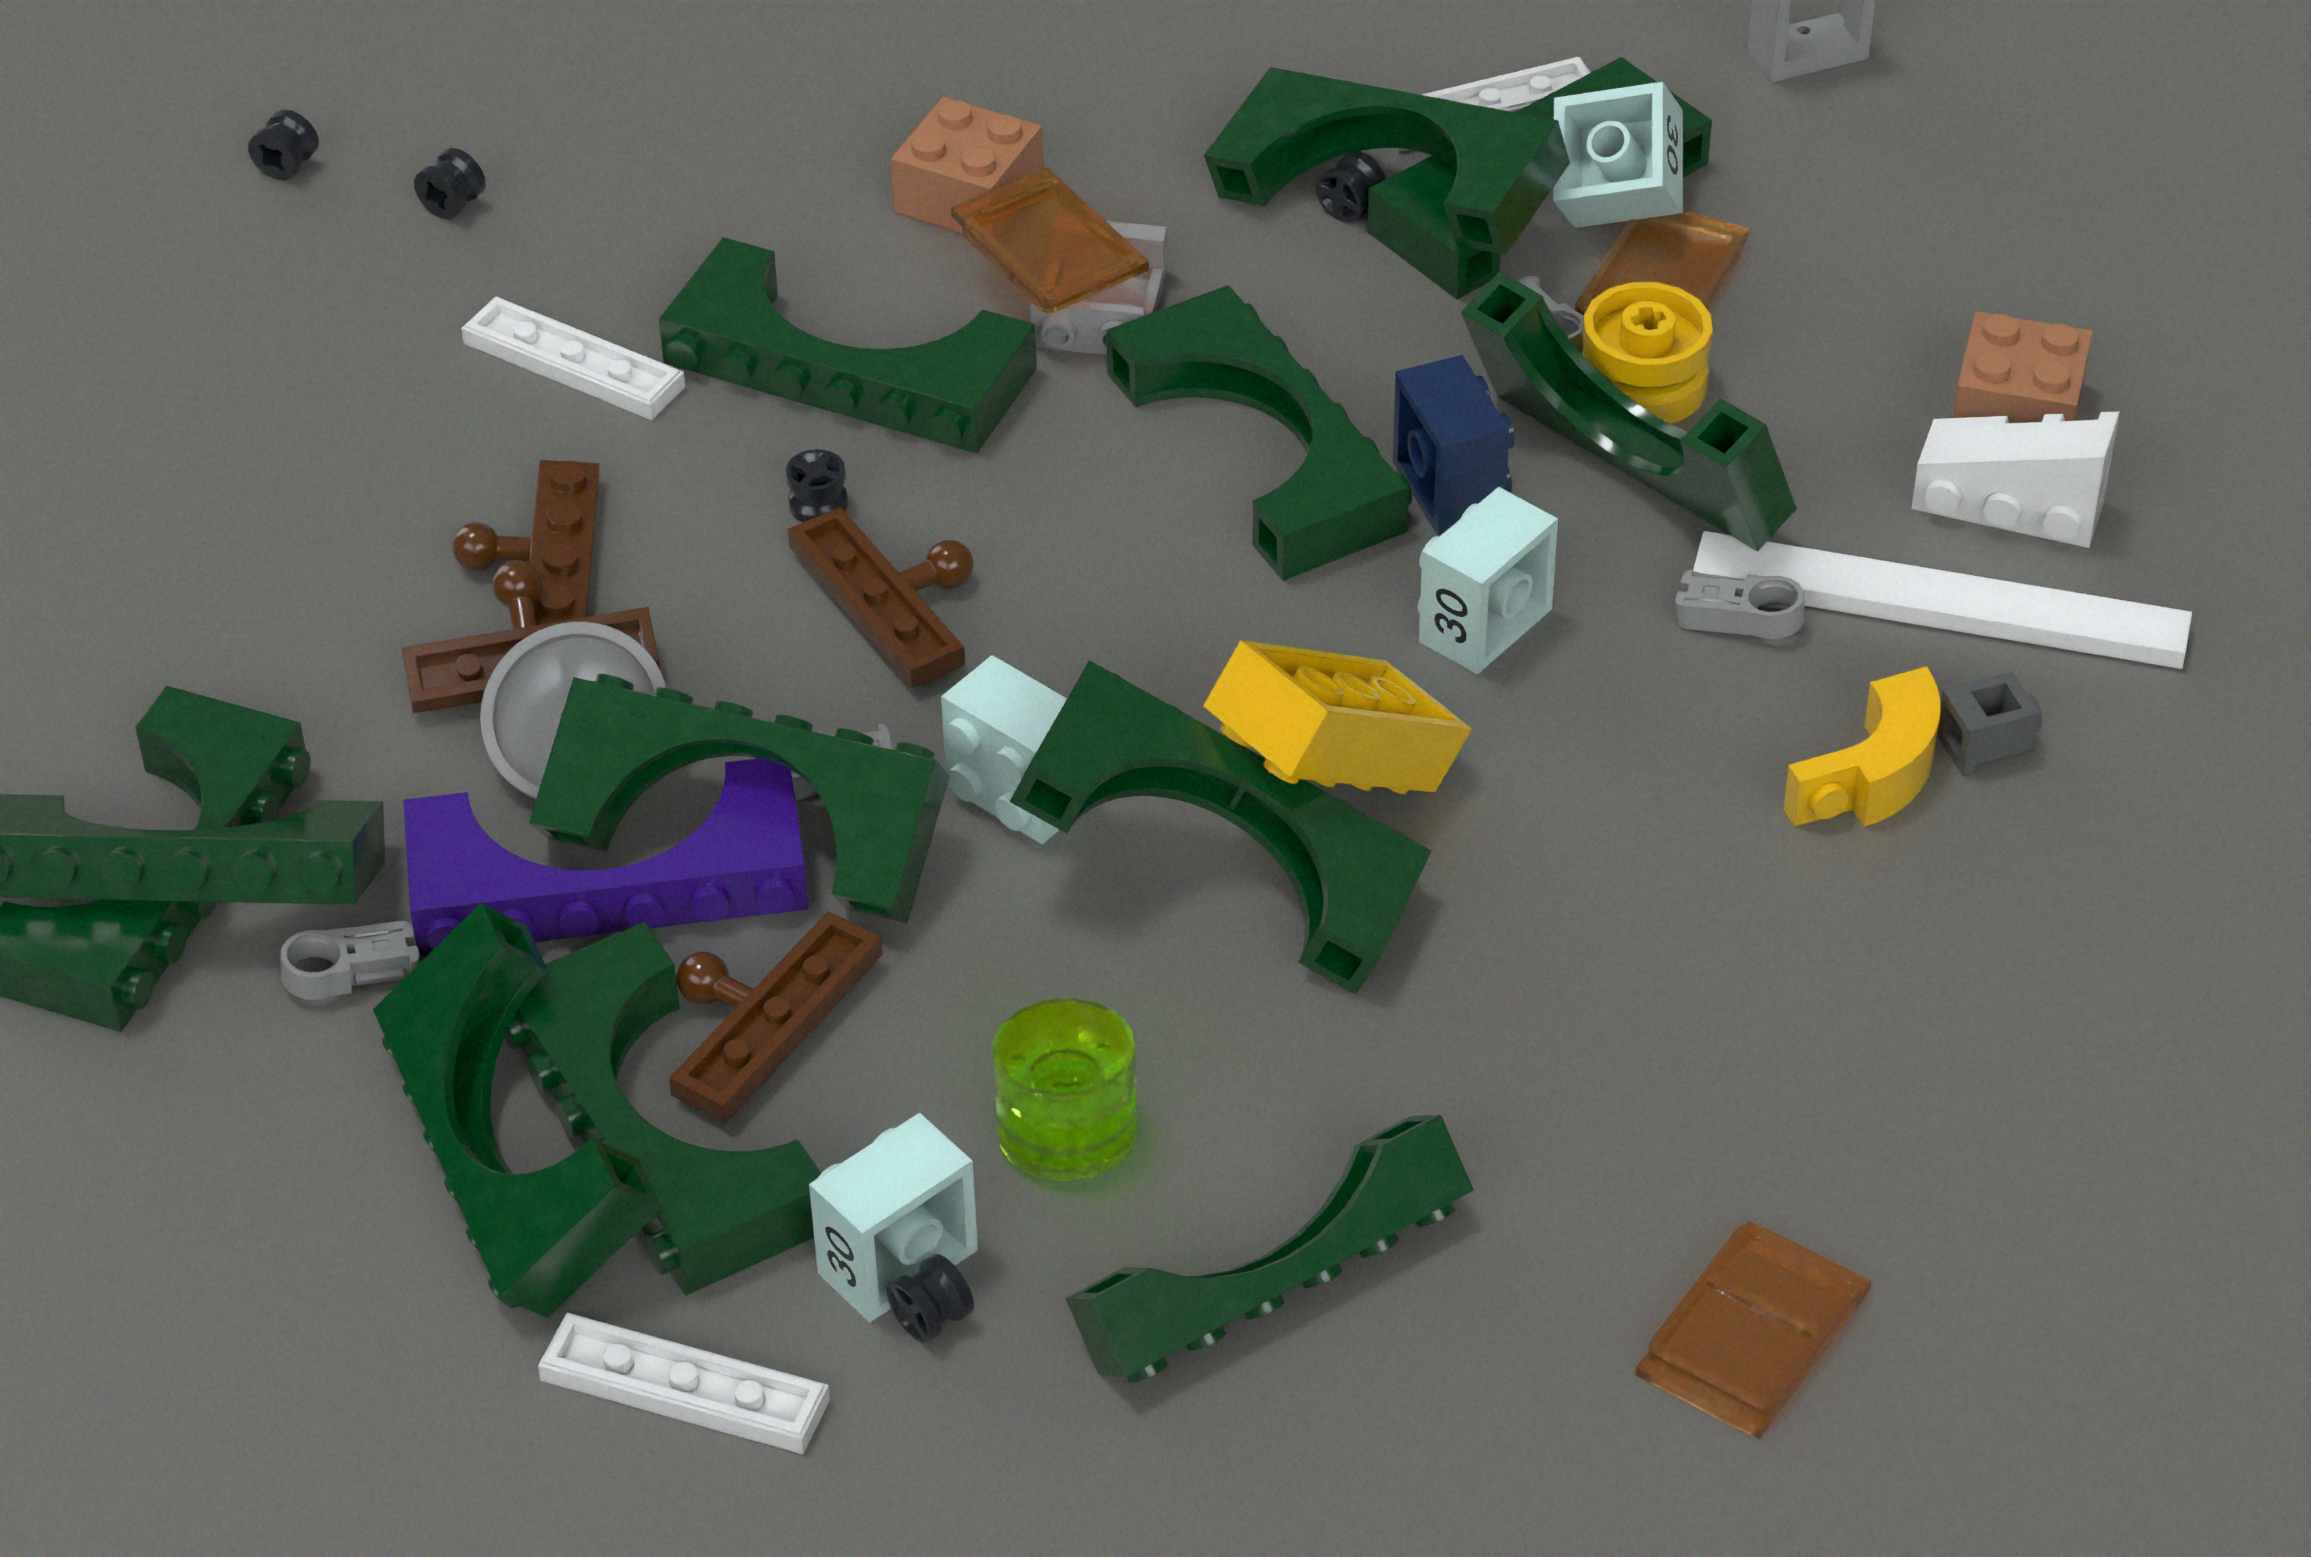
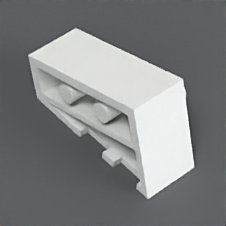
M2101 412L2098 420L2065 421L2063 414H2044L2042 422L2009 423L2007 416L1934 419L1917 464L1911 509L2090 548L2104 504L2119 412Z

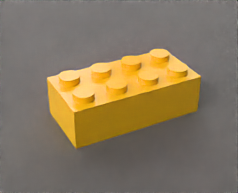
M1243 640L1239 641L1203 707L1223 722L1220 730L1224 735L1240 745L1257 750L1266 758L1263 763L1264 767L1276 777L1293 784L1298 783L1299 779L1314 780L1327 787H1334L1336 783L1351 784L1365 791H1370L1374 786L1388 788L1399 794H1406L1408 790L1435 793L1472 731L1471 727L1387 660Z

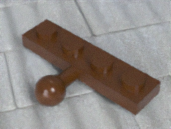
M540 460L532 537L498 536L492 527L484 523H468L456 532L452 541V551L457 562L469 570L479 571L487 569L496 560L528 561L529 564L536 568L542 581L541 593L533 603L537 625L587 617L600 463Z
M841 507L788 529L789 547L911 688L965 665L964 646L916 593L933 584L947 589L963 585L970 578L974 566L972 554L965 545L955 540L938 542L927 553L925 562L898 573Z
M512 560L501 565L495 572L492 580V589L496 599L502 605L509 608L513 629L402 647L413 713L482 702L487 682L507 652L527 636L561 623L590 622L619 630L638 642L650 654L660 669L649 607L537 625L533 603L541 593L542 581L536 568L528 562L521 560Z
M828 911L755 988L729 977L726 964L713 953L696 952L686 957L681 962L676 975L680 993L687 1000L695 1004H710L718 1000L734 1008V1010L669 1077L671 1096L726 1123L883 955L882 937Z

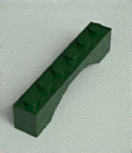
M1410 1116L1355 1145L1342 1177L1320 1210L1294 1236L1266 1255L1230 1270L1198 1276H1182L1154 1268L1124 1267L1065 1299L1099 1375L1127 1377L1129 1383L1138 1382L1165 1369L1168 1364L1164 1357L1186 1346L1188 1351H1194L1220 1340L1226 1335L1223 1325L1243 1314L1246 1319H1254L1276 1310L1285 1302L1281 1294L1302 1283L1304 1288H1311L1337 1277L1342 1272L1339 1263L1357 1253L1363 1258L1369 1257L1391 1248L1399 1242L1396 1232L1416 1222L1417 1227H1424L1450 1216L1455 1212L1452 1202L1474 1191L1442 1116Z

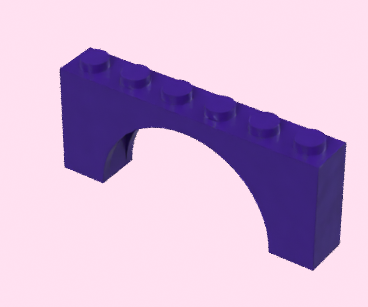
M757 758L725 762V779L720 798L714 810L695 832L684 841L655 857L622 867L602 870L553 868L525 860L509 852L490 838L479 825L471 809L468 792L403 800L410 914L419 956L428 955L480 903L527 925L534 942L622 932L644 922L651 929L808 910L805 865L791 770L767 760Z

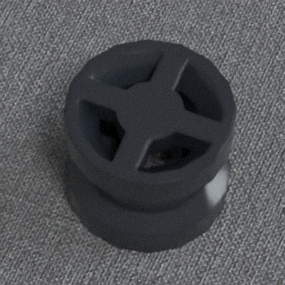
M285 109L275 112L266 123V128L258 130L248 142V152L256 167L265 175L283 181L292 178L301 167V162L308 160L319 147V138L312 124L301 114Z
M449 148L443 151L437 157L435 166L423 168L414 179V189L421 203L432 214L443 219L455 217L464 208L465 201L476 199L483 193L486 187L485 176L478 163L468 153L457 148Z
M1351 151L1338 161L1335 168H1330L1318 177L1315 184L1316 195L1322 207L1332 217L1343 222H1352L1363 214L1367 205H1369V188L1385 180L1386 177L1377 161L1368 154L1360 151Z
M815 449L796 454L789 460L786 466L787 485L790 488L788 504L790 513L795 519L805 522L838 507L846 511L848 498L846 488L843 486L846 480L844 461L839 455L831 451Z
M932 1254L923 1260L919 1266V1272L912 1277L906 1275L899 1276L890 1282L886 1288L887 1298L896 1318L904 1329L921 1343H928L937 1337L942 1330V1324L949 1319L960 1321L974 1310V1299L963 1275L951 1261L940 1254Z

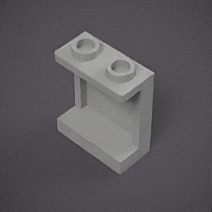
M1054 216L1050 230L1051 260L1041 296L1033 297L1030 305V321L1035 324L1036 348L1107 355V329L1158 311L1168 272L1167 227Z

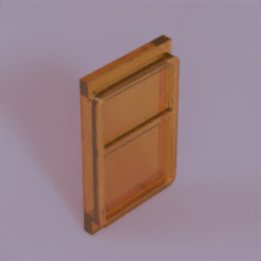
M1044 167L951 207V216L962 226L964 238L1044 313L1057 312L1149 271V261L1048 167Z
M1684 210L1681 214L1630 219L1575 303V311L1584 316L1589 304L1598 295L1609 288L1630 282H1658L1681 288L1698 298L1708 310L1738 262L1740 250L1748 238L1749 228Z
M1749 1220L1746 1225H1742L1735 1230L1650 1340L1649 1350L1636 1366L1635 1376L1760 1439L1868 1294L1871 1288V1281Z

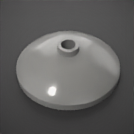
M561 623L527 636L500 660L492 672L483 694L480 714L481 732L491 761L505 780L520 793L536 801L573 677L595 682L597 674H608L634 684L633 691L655 695L658 687L667 688L664 677L656 662L633 638L612 627L597 623Z

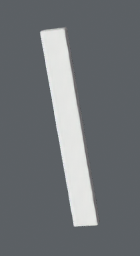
M1707 531L1703 532L1693 569L1694 576L1746 581L1748 575L1791 578L1799 583L1804 590V606L2180 669L2183 668L2192 616L2191 611L1768 541L1757 552L1731 535Z

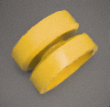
M1630 282L1612 287L1594 298L1583 316L1582 354L1604 377L1637 404L1670 424L1680 422L1697 411L1707 395L1709 378L1708 358L1711 354L1713 334L1711 314L1698 298L1678 287L1658 282Z

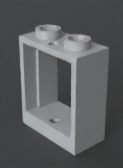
M1752 0L1747 53L1770 83L1869 59L1875 0H1841L1839 13L1790 25L1791 0Z

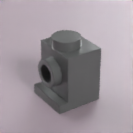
M2012 672L1942 689L1937 737L1962 776L1974 774L1976 764L2034 750L2036 732L2042 726L2041 710L2036 698L2032 694H2026Z

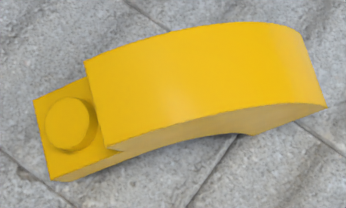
M1927 666L1870 682L1864 728L1870 736L1866 740L1843 750L1788 765L1783 810L1794 827L1820 819H1829L1848 811H1853L1862 826L1866 827L1894 815L1918 795L1927 782L1932 770L1941 712L1938 687Z

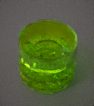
M1076 998L1042 1000L1017 1010L1004 1021L992 1042V1056L996 1091L995 1105L998 1142L1000 1149L1009 1161L1032 1176L1056 1181L1089 1179L1117 1166L1131 1153L1139 1134L1138 1102L1135 1089L1137 1083L1136 1048L1133 1030L1121 1015L1098 1002Z

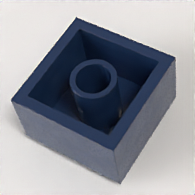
M1463 355L1399 370L1395 373L1393 463L1397 470L1408 480L1412 495L1436 535L1441 536L1461 519L1469 506L1479 504L1496 488L1500 487L1508 492L1512 490V478L1507 465L1508 449L1513 448L1515 443L1512 423L1506 413L1498 412L1491 401L1490 391L1485 379L1474 374Z

